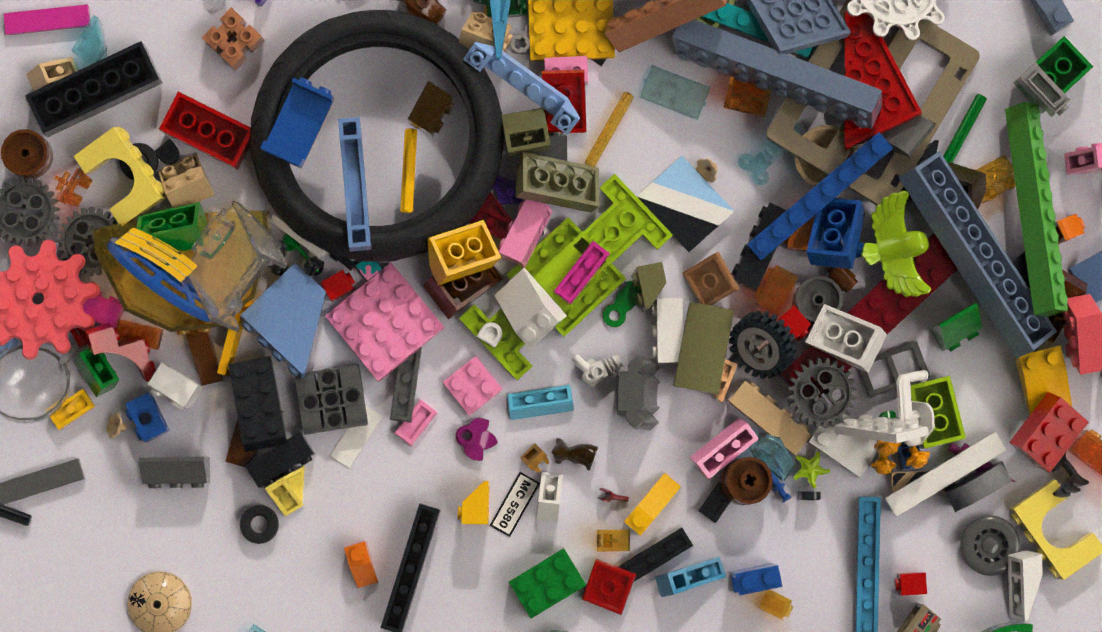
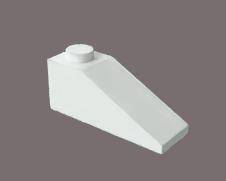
M1024 550L1008 555L1009 611L1011 618L1024 622L1029 619L1043 575L1042 554Z

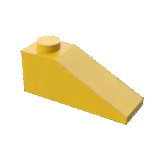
M664 473L623 522L641 536L681 486Z

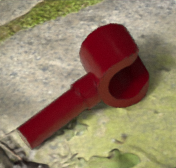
M605 488L599 489L605 492L603 498L597 497L601 501H629L627 496L613 494L612 491Z

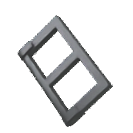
M917 341L876 356L874 362L886 358L895 383L874 390L868 373L859 369L869 398L897 388L896 382L899 375L892 356L913 349L920 370H926L928 378L930 377V372L925 364Z

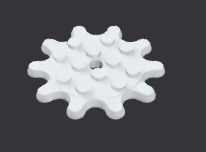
M852 0L847 5V12L850 16H858L865 13L873 18V34L877 37H884L891 26H897L902 30L907 40H916L920 35L918 28L920 20H926L933 25H940L945 20L943 12L936 6V0Z

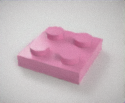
M477 356L443 382L469 416L503 390Z

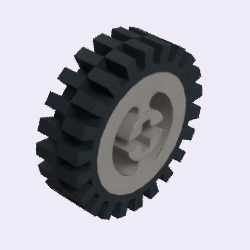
M761 311L751 312L744 316L732 328L733 330L730 332L732 337L729 339V344H733L729 348L730 352H736L732 356L733 359L739 358L741 360L738 366L741 368L745 365L744 371L746 373L753 370L752 376L757 377L760 374V379H765L767 376L768 379L779 376L791 365L797 353V350H794L797 347V343L791 342L795 336L794 334L788 335L791 328L789 326L783 328L782 325L785 321L781 319L777 322L778 316L775 314L769 318V312L767 311L761 313ZM767 340L769 342L760 350L757 349V346H760L764 341Z

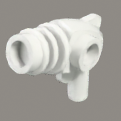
M579 354L572 360L584 371L582 381L588 383L590 387H594L598 382L609 378L608 371L613 375L612 369L616 372V367L620 370V367L623 366L618 355L611 356L612 360L608 358L609 362L603 359L605 364L601 360L595 362L594 359H589L586 362Z

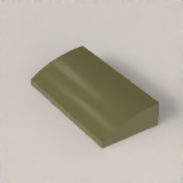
M522 152L517 171L516 197L592 213L599 207V168Z
M689 302L674 378V387L710 395L719 394L734 310Z

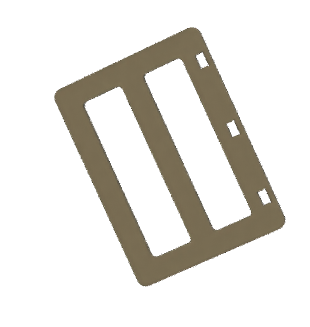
M846 0L839 11L844 21L847 5L852 0ZM926 20L919 21L920 35L916 40H907L902 30L898 27V32L888 49L899 69L917 41H922L949 58L947 66L921 107V116L934 123L935 127L910 157L895 152L878 180L864 173L847 187L875 205L881 204V200L884 197H889L890 194L899 193L902 190L903 184L901 181L896 188L890 184L895 175L901 177L916 166L980 57L979 52L975 48ZM845 38L819 45L809 63L829 70L845 44ZM959 68L965 71L960 81L954 77ZM787 97L768 127L766 137L774 144L828 176L846 160L852 150L851 148L846 151L844 147V121L828 148L824 149L794 131V126L807 104L800 105L794 99Z

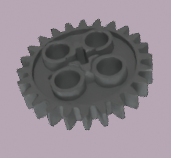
M21 177L20 183L13 178V185L5 182L6 189H0V231L3 230L1 237L6 238L9 235L8 242L12 243L16 239V245L18 246L21 245L22 241H24L26 246H29L30 240L34 244H38L37 238L45 241V233L52 235L49 229L50 226L57 227L53 220L60 219V217L55 215V212L60 211V208L54 207V204L58 203L59 200L51 199L55 192H47L49 186L44 185L41 187L42 181L40 180L34 184V178L32 177L28 179V182H26L25 178ZM20 194L21 201L18 204H13V196ZM36 198L42 199V205L39 208L33 207V202ZM7 207H15L22 210L27 208L33 212H41L43 216L9 211ZM11 215H16L17 217L14 225H9L8 218ZM36 218L38 221L37 227L30 229V220Z
M90 207L89 212L86 208H81V214L73 211L75 218L67 216L66 218L69 223H61L65 229L64 231L57 232L62 235V239L56 240V242L62 243V246L57 251L64 252L60 259H69L72 255L76 254L75 246L80 243L82 245L80 254L86 260L85 266L79 272L80 275H85L86 271L88 276H93L94 271L97 275H101L102 269L105 272H110L108 266L116 267L114 262L116 258L109 249L76 240L74 236L78 235L107 244L112 237L121 238L126 233L119 232V229L122 227L119 224L115 225L116 219L114 217L110 218V212L107 211L103 215V209L98 208L97 212L94 207ZM84 223H86L88 225V231L85 234H82L80 230L81 226ZM103 229L108 230V237L105 240H102L100 236ZM98 249L102 251L100 260H96L94 256Z
M816 358L815 364L811 360H807L808 367L800 364L802 371H793L797 376L796 379L789 378L793 382V386H787V389L792 390V393L786 395V397L793 399V401L788 405L796 407L792 413L795 415L801 413L799 420L803 421L807 418L806 424L809 426L813 421L816 428L820 426L821 422L823 427L827 428L829 421L835 426V419L843 422L842 414L850 415L847 408L855 407L850 403L851 400L857 399L856 396L852 395V392L856 391L857 388L850 385L855 382V379H848L847 377L851 372H843L845 366L841 364L837 367L838 361L833 360L831 364L829 358H825L823 363L820 358ZM823 372H827L829 375L826 383H821L819 379ZM811 377L814 378L819 388L825 390L823 393L827 397V399L833 404L832 409L829 407V404L827 403L824 397L818 396L820 394V391L811 382ZM805 385L811 386V393L808 396H804L802 393ZM839 389L841 397L839 400L834 401L832 393L834 390ZM822 402L824 409L821 413L817 414L815 405Z

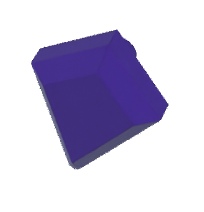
M497 175L494 188L500 204H520L522 202L521 198L516 197V181Z

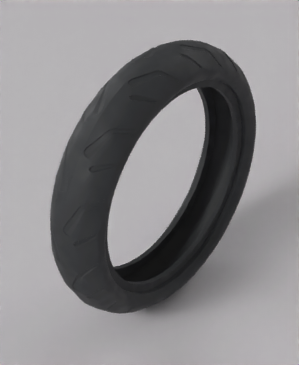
M393 10L357 11L325 20L295 39L274 61L259 89L251 116V155L259 185L277 215L297 235L325 250V252L340 257L366 262L397 261L427 252L428 238L463 227L477 214L491 192L497 178L503 154L504 127L500 103L491 79L484 68L480 72L463 60L469 49L459 43V39L455 35L435 23ZM389 47L408 51L424 58L441 70L452 82L462 98L469 122V143L465 162L453 186L434 206L404 222L384 226H370L372 250L350 252L347 221L330 215L314 204L297 183L290 163L263 152L260 147L263 141H267L293 86V78L299 80L302 77L308 80L320 67L330 60L361 48Z

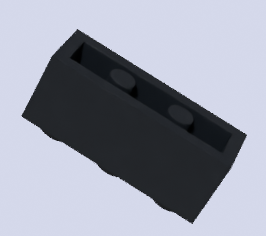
M298 432L287 439L288 444L276 446L245 465L258 488L268 487L276 482L275 479L282 475L284 477L294 472L293 468L298 464L304 466L313 460L311 456L315 452L302 432Z

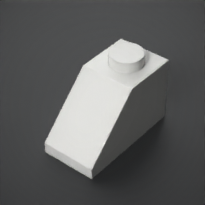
M542 472L536 520L558 522L563 474Z

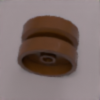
M19 129L12 132L4 140L1 147V159L4 166L15 175L25 179L30 177L36 179L43 176L50 169L53 162V150L50 143L37 132L29 129Z
M745 457L728 463L720 474L719 483L721 492L726 499L734 504L749 505L759 503L768 496L772 488L773 479L766 463L758 458Z

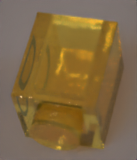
M766 590L758 608L783 620L784 616L789 617L793 606L790 605L792 600L772 590Z

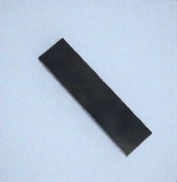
M681 527L617 567L637 574L635 582L686 551L693 544Z

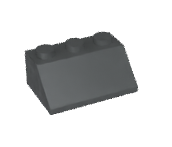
M209 457L139 458L142 484H148V488H161V484H170V488H183V484H191V488H204V483H210Z

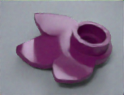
M474 419L469 425L461 426L456 431L457 442L464 446L465 454L476 461L483 460V449L492 448L498 443L496 437L487 431L489 426V420ZM469 432L470 439L464 440L462 434Z

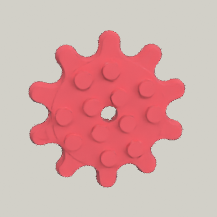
M50 239L41 243L40 251L35 256L26 255L22 247L18 245L10 247L8 256L11 265L8 270L0 271V346L5 345L11 339H19L23 346L22 355L27 360L35 359L40 346L44 343L52 344L59 354L68 353L71 349V344L68 340L69 331L73 328L88 330L93 328L95 324L93 317L84 312L83 305L86 300L99 295L100 287L97 283H83L79 279V272L86 263L84 256L74 254L68 260H59L56 256V243ZM36 294H43L44 301L39 305L34 304V296Z

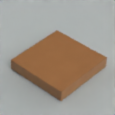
M719 252L714 253L683 272L700 304L711 306L739 289Z

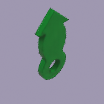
M625 281L627 286L619 291L615 303L605 308L603 319L608 326H621L626 320V313L636 305L635 296L638 293H642V291H638L637 287H633L632 281ZM612 311H617L620 314V318L617 321L610 319L609 314Z

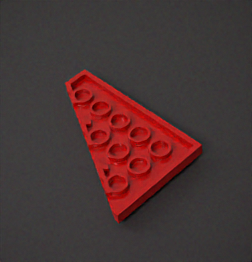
M846 11L845 23L851 33L845 38V76L882 90V107L872 129L858 127L854 122L847 119L844 121V147L847 151L870 140L878 132L883 134L922 115V111L883 37H877L873 34V18L865 13L858 16H850Z

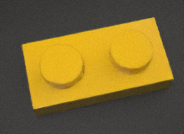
M81 389L47 413L57 429L61 430L96 406L86 390Z

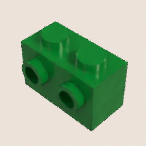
M88 348L79 353L74 361L96 398L114 389L119 382L116 371L111 367L104 353L94 355Z

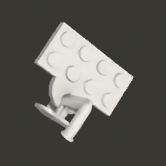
M926 370L902 374L897 378L899 418H872V415H861L858 420L845 419L843 420L844 423L835 425V434L892 443L904 442L908 446L923 444L935 427L934 412L928 403L911 401L910 382H926L928 372Z

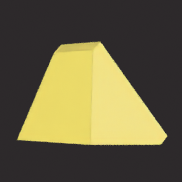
M305 466L265 488L285 517L303 506Z

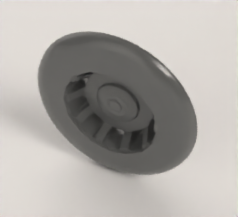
M991 515L979 517L972 521L962 534L960 543L962 557L966 564L979 574L987 576L1002 574L1008 571V555L1020 552L1019 535L1013 525L1001 517ZM991 529H995V533H991ZM1002 550L1005 551L1003 556L1000 555ZM984 558H988L989 562H985Z

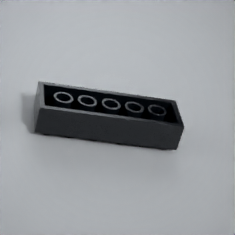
M140 41L27 94L25 97L42 133L50 137L150 90L163 82L145 44Z

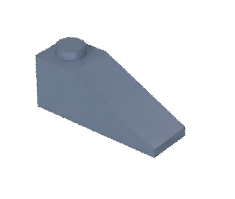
M1030 0L1051 36L1074 22L1062 0Z

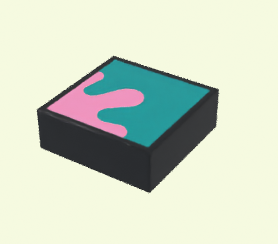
M360 261L355 265V268L367 282L383 270L379 262Z

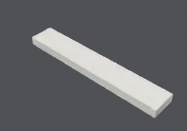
M993 432L885 497V500L897 517L1007 450L997 433Z

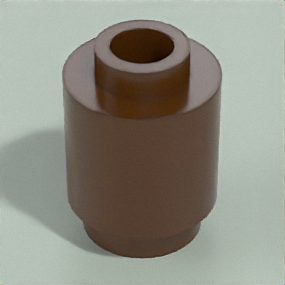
M830 267L827 270L829 273L827 278L834 280L841 291L843 290L845 293L858 283L855 279L856 276L850 269Z

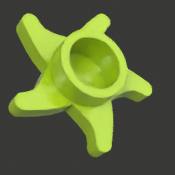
M819 451L815 452V456L810 460L799 455L795 457L800 462L801 469L793 477L794 480H797L799 477H807L812 488H816L815 481L817 475L830 473V469H823L819 466Z

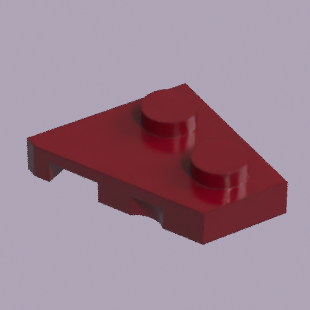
M490 192L480 210L468 224L484 220L492 236L500 240L506 239L509 233L508 227L512 219Z

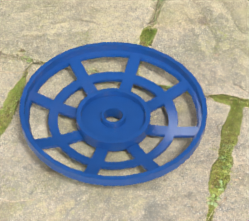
M112 237L107 243V248L111 254L143 284L184 312L205 322H214L218 316L217 311L202 290L188 276L180 282L166 270L131 250L123 251L120 245L115 243L120 238ZM130 257L138 258L145 266H147L151 271H153L155 275L153 277L150 276L141 267H139ZM162 280L166 281L184 293L187 300L178 296L160 282ZM194 299L198 300L207 310L196 306Z

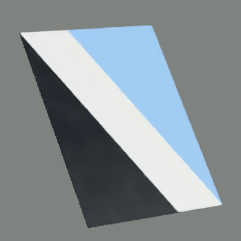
M683 156L637 195L639 200L688 252L694 249L735 212Z

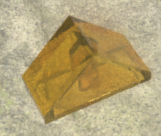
M597 529V552L630 551V530Z

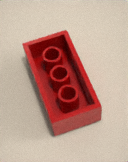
M179 91L159 127L162 133L236 170L239 169L251 146V127Z

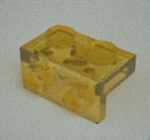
M1005 155L977 169V171L986 173V193L982 203L993 200L1001 193L1012 190L1016 186L1013 165Z

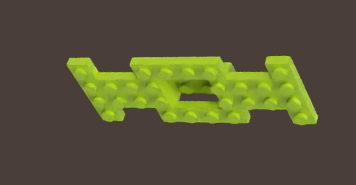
M613 174L599 188L613 204L585 231H581L567 217L535 247L525 267L567 315L555 326L563 337L571 332L626 280L612 263L643 235L658 250L673 236L616 174ZM594 241L609 252L610 255L587 283L588 286L580 292L570 305L554 293V290L591 242ZM516 265L506 276L511 280L523 267ZM474 304L459 318L475 336L478 335L486 323L493 322L500 326L502 337L495 348L481 339L479 341L517 381L533 367L519 352L525 343L515 333L502 308L488 319Z

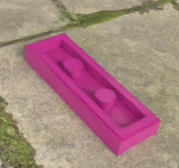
M592 241L554 290V293L571 305L610 253Z

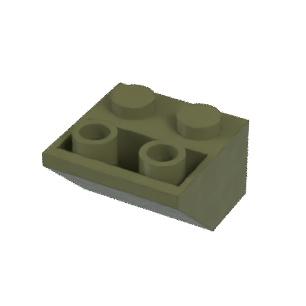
M543 108L502 115L509 157L519 156L522 152L536 153L551 150Z
M662 262L638 266L634 270L633 275H631L633 287H637L638 291H642V293L638 292L635 296L637 307L641 308L642 312H646L651 307L666 284Z

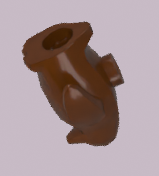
M397 0L404 6L407 14L421 17L436 25L440 24L447 11L437 0Z

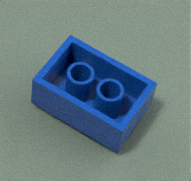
M834 198L816 213L806 251L811 265L853 268L865 218L862 201Z

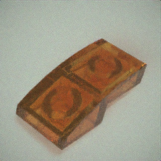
M120 319L117 324V330L120 335V340L118 341L140 336L144 341H148L151 349L159 350L163 329Z

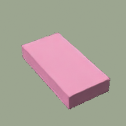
M420 399L413 408L412 423L402 422L394 433L412 446L438 412Z

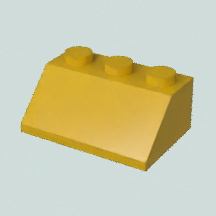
M484 220L428 238L429 267L438 285L492 268L501 259Z

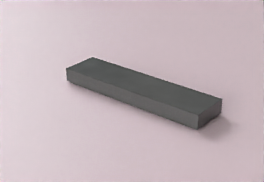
M422 347L397 367L390 420L412 423Z
M79 458L0 483V500L2 505L84 480L85 476Z

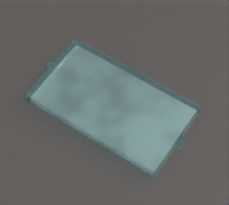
M652 65L647 79H644L645 85L640 98L698 120L703 106H706L705 100L710 87Z

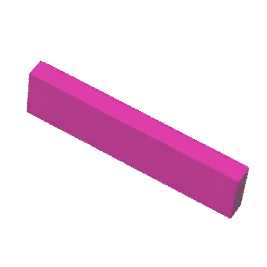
M89 5L4 13L5 34L16 35L91 27Z

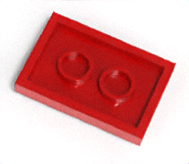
M585 70L542 71V79L565 95L580 117L570 133H586ZM544 109L548 133H564L550 123L554 116Z

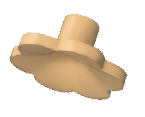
M708 158L705 160L699 159L696 171L707 182L712 183L716 181L717 165Z
M115 412L114 415L109 417V424L106 428L109 438L113 439L119 435L120 431L124 432L127 428V424L122 423L119 412Z

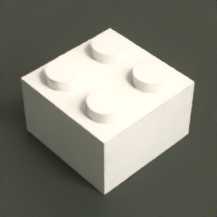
M162 362L148 383L149 386L153 387L151 392L161 398L169 397V403L179 409H184V407L191 408L204 388L183 373Z

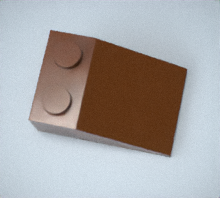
M493 266L492 268L438 285L434 276H431L423 287L449 320L502 281L503 278Z

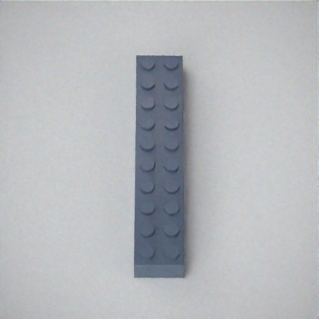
M695 19L678 26L673 34L675 54L680 59L695 61L703 68L710 67L716 69L719 74H729L743 83L750 82L761 90H771L779 97L792 98L800 105L807 104L813 106L821 113L828 112L834 114L837 119L843 121L847 119L854 122L858 127L872 129L881 110L882 90L788 54H779L777 50Z
M940 151L899 177V180L1016 359L1034 351L1057 332L1048 317L1034 315L1030 289Z

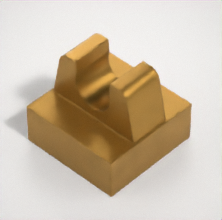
M536 443L520 457L532 471L534 470L537 473L541 471L538 465L542 461L547 465L549 464L547 455Z

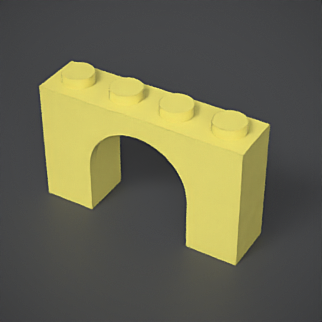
M113 127L74 155V158L85 174L93 173L114 158L120 159L129 165L134 176L133 188L127 197L109 209L120 227L134 222L138 219L139 215L148 212L166 199L167 196L162 183L153 176L152 168L142 160L140 150L130 142L128 132L124 128Z
M1052 479L1010 508L1013 513L1011 517L1017 525L1021 524L1025 532L1023 534L1030 543L1034 542L1038 548L1036 553L1042 554V560L1046 559L1050 565L1048 569L1053 577L1065 580L1102 554V544L1092 532L1087 533L1075 543L1065 548H1056L1047 542L1042 532L1043 518L1049 510L1068 498L1053 496V492L1060 485L1056 479Z

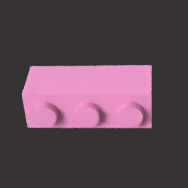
M526 199L520 203L517 210L518 215L515 220L510 222L508 227L509 233L506 239L503 238L498 247V250H500L499 254L503 259L523 268L526 267L553 213L549 205Z
M738 418L689 458L701 474L710 479L759 438L747 422Z

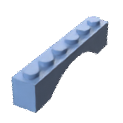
M360 117L338 119L349 250L350 252L372 250Z

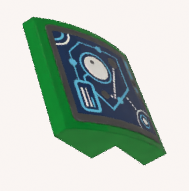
M1008 622L989 627L981 632H1032L1033 624Z

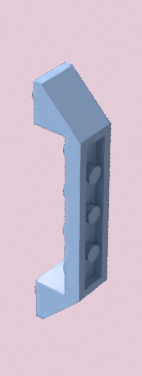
M475 42L463 58L464 61L480 72L484 66L552 114L554 117L550 123L568 135L579 121V115L565 95L503 50L499 61L496 57L495 46Z

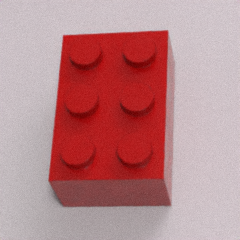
M1047 392L1009 443L1035 466L1050 473L1089 422L1060 396Z

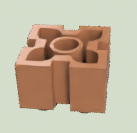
M231 7L219 19L222 25L218 29L213 25L202 39L216 53L222 50L223 52L220 56L236 71L247 59L244 54L249 49L254 52L265 40L250 24L245 28V20ZM236 35L235 37H236L237 41L234 42V43H233V41H231V42L229 43V41H230L229 38H230L231 36Z

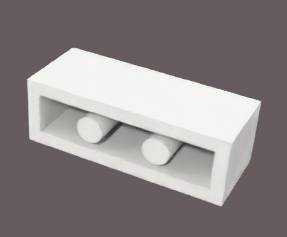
M657 298L656 304H652V316H656V325H652L653 338H657V346H653V359H657V364H677L683 336V298Z

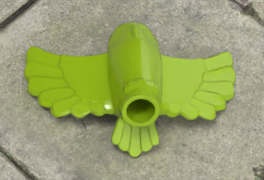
M901 191L899 193H892L889 197H884L881 200V204L876 206L875 212H872L870 215L877 242L876 244L865 243L861 256L868 265L878 262L882 263V270L885 272L883 278L887 281L888 289H893L898 294L902 293L905 297L911 295L920 296L921 294L929 293L931 288L917 273L913 257L923 254L929 248V241L924 232H907L904 212L909 193Z

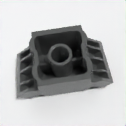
M638 356L628 364V371L618 372L617 415H626V420L634 429L652 430L659 423L653 414L660 408L657 405V388L660 381L654 376L660 367L653 359Z

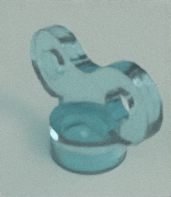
M761 151L754 158L750 154L740 156L739 166L744 170L752 172L753 180L757 185L766 184L769 180V174L765 170L772 164L769 157ZM744 159L749 160L748 165L744 164ZM759 174H762L764 176L763 180H760L758 178Z

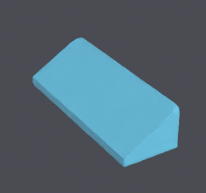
M570 385L507 394L511 420L574 410Z

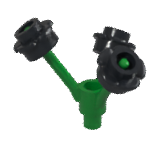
M287 233L283 236V241L272 240L269 242L266 250L273 259L271 265H268L271 268V273L282 276L289 266L283 262L287 252L295 249L306 260L304 268L308 276H318L322 273L324 261H321L316 256L310 258L300 247L299 243Z

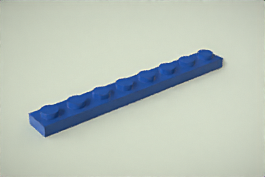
M878 132L747 245L760 260L765 258L890 152L893 147Z

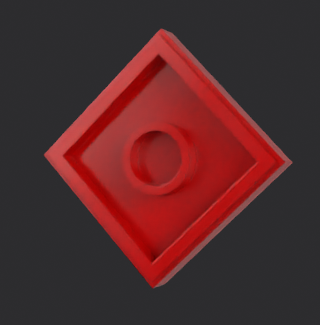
M596 559L581 600L622 615L637 574Z

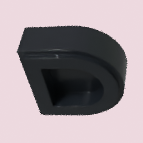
M171 139L155 150L157 157L167 165L176 163L180 157V151Z
M798 491V499L820 500L821 492Z

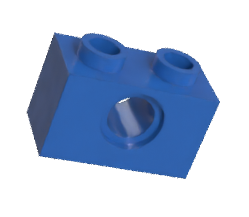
M148 392L125 404L127 407L125 413L130 421H134L137 427L134 431L139 440L143 439L144 442L148 443L170 432L152 393ZM148 412L151 420L145 425L141 421V416Z

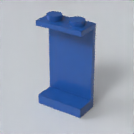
M300 77L299 80L296 78L292 79L293 86L267 141H263L260 149L302 169L334 102V97L329 89L322 86L317 89L311 86V81Z
M773 563L730 571L734 593L739 592V596L783 587L779 566Z

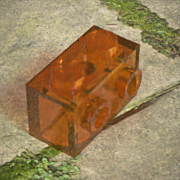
M730 76L723 108L765 117L771 90H761L755 84L750 82L743 83Z
M775 265L773 269L769 267L764 276V279L767 280L763 287L759 286L753 296L756 298L754 304L772 314L778 315L799 276L778 265Z

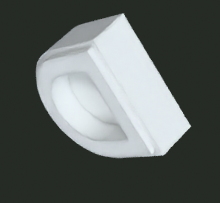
M486 323L476 337L495 348L502 337V330L496 323Z

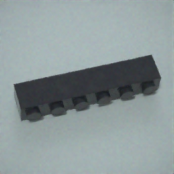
M419 503L381 624L382 629L392 632H403L441 509Z

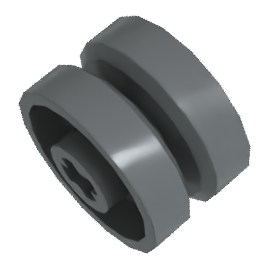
M814 276L806 279L796 288L793 295V306L795 305L810 324L815 323L824 304L838 310L843 305V294L840 287L834 280L825 276ZM815 297L821 298L822 301L819 302L820 304H817L815 302Z

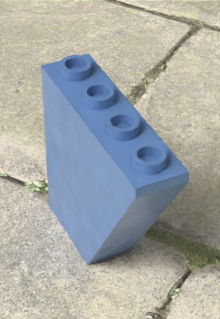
M294 263L240 315L241 326L248 333L252 331L257 336L256 340L264 348L268 346L273 351L271 354L277 361H284L288 365V371L296 377L298 375L303 379L307 371L324 306L326 291L308 276L300 266Z

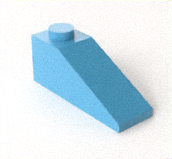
M719 556L655 576L660 596L665 597L725 578L726 574Z

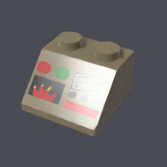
M917 603L897 632H937L941 626L939 624L941 618L924 604Z

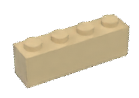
M744 381L727 402L795 456L812 436L808 433L810 429L801 421L797 424L792 419L793 415L785 408L780 410L775 406L777 402L767 394L764 397L758 392L760 388L755 383Z

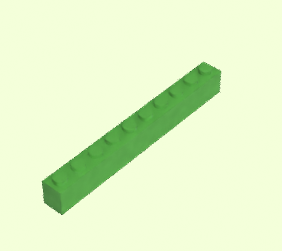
M1023 102L1006 108L1005 115L1033 312L1037 316L1049 317L1067 312L1068 298L1065 293V278L1061 265L1062 257L1059 252V236L1056 231V216L1052 204L1053 195L1050 190V175L1046 162L1047 154L1043 142L1044 133L1040 121L1041 113L1037 104Z

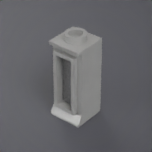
M1036 62L1016 79L1051 117L1056 113L1060 116L1069 108L1067 103L1071 99L1045 74Z

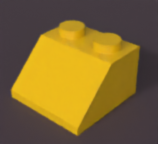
M490 481L482 482L462 502V506H458L457 518L462 519L461 524H489Z

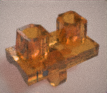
M76 168L69 182L67 180L71 173L67 171L64 172L62 178L57 175L54 178L59 182L55 188L59 192L66 185L59 199L65 205L68 203L78 207L83 197L74 192L75 188L79 185L88 189L93 181L80 168Z

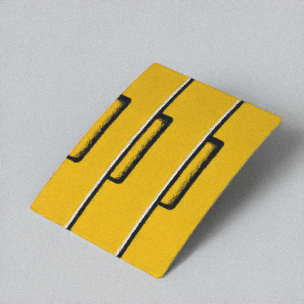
M132 228L115 242L154 262L180 282L197 267L193 261L175 248L136 228Z

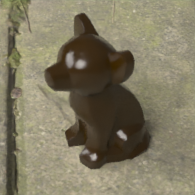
M556 439L557 445L551 452L555 458V463L561 464L567 459L573 464L584 465L590 471L598 446L578 444L573 447H567L562 439Z

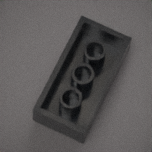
M271 356L228 364L242 445L245 452L288 444Z

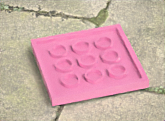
M391 262L325 316L378 382L445 328Z

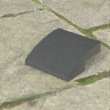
M920 115L881 135L893 147L894 152L910 157L935 125Z

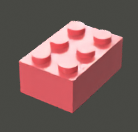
M1090 294L1068 298V311L1063 312L1067 325L1064 326V335L1068 340V344L1065 345L1066 356L1071 358L1072 366L1077 368L1080 375L1102 371V312Z

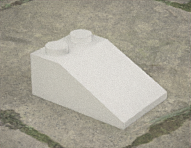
M525 268L494 295L515 333L529 349L567 316Z
M824 304L805 343L850 366L869 373L887 334L879 326Z
M844 413L842 414L844 420L851 419ZM835 419L836 425L844 423L838 419ZM830 421L827 428H824L821 422L820 426L814 430L812 436L806 442L859 478H861L877 454V449L874 448L877 440L835 434V426Z

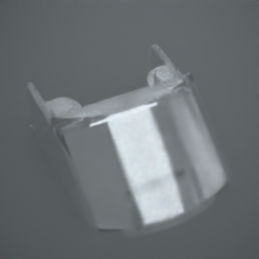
M232 201L230 208L227 210L222 208L212 218L194 244L192 251L195 254L191 261L197 267L189 274V277L209 320L237 332L239 326L234 316L242 308L243 296L266 266L276 264L285 269L288 264L280 251L282 244L241 203Z

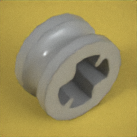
M517 34L512 38L511 48L516 54H524L529 50L530 41L527 36ZM523 39L526 47L517 49V44H514L515 41L520 42Z

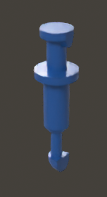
M763 457L759 458L763 462L766 461ZM770 470L773 479L772 486L774 487L772 491L773 493L778 491L783 499L782 503H785L792 497L783 489L785 483L781 484L774 472Z

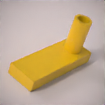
M233 311L232 315L217 312L218 316L211 324L228 328L217 373L230 377L228 364H232L235 361L243 330L240 317L242 313Z

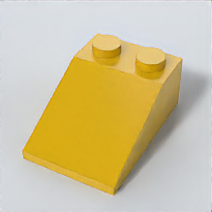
M1061 345L1028 353L1017 359L1015 358L1029 415H1031L1047 392L1060 396L1072 407L1067 369Z

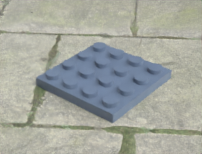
M745 0L773 49L777 50L779 54H788L847 38L851 33L832 0Z

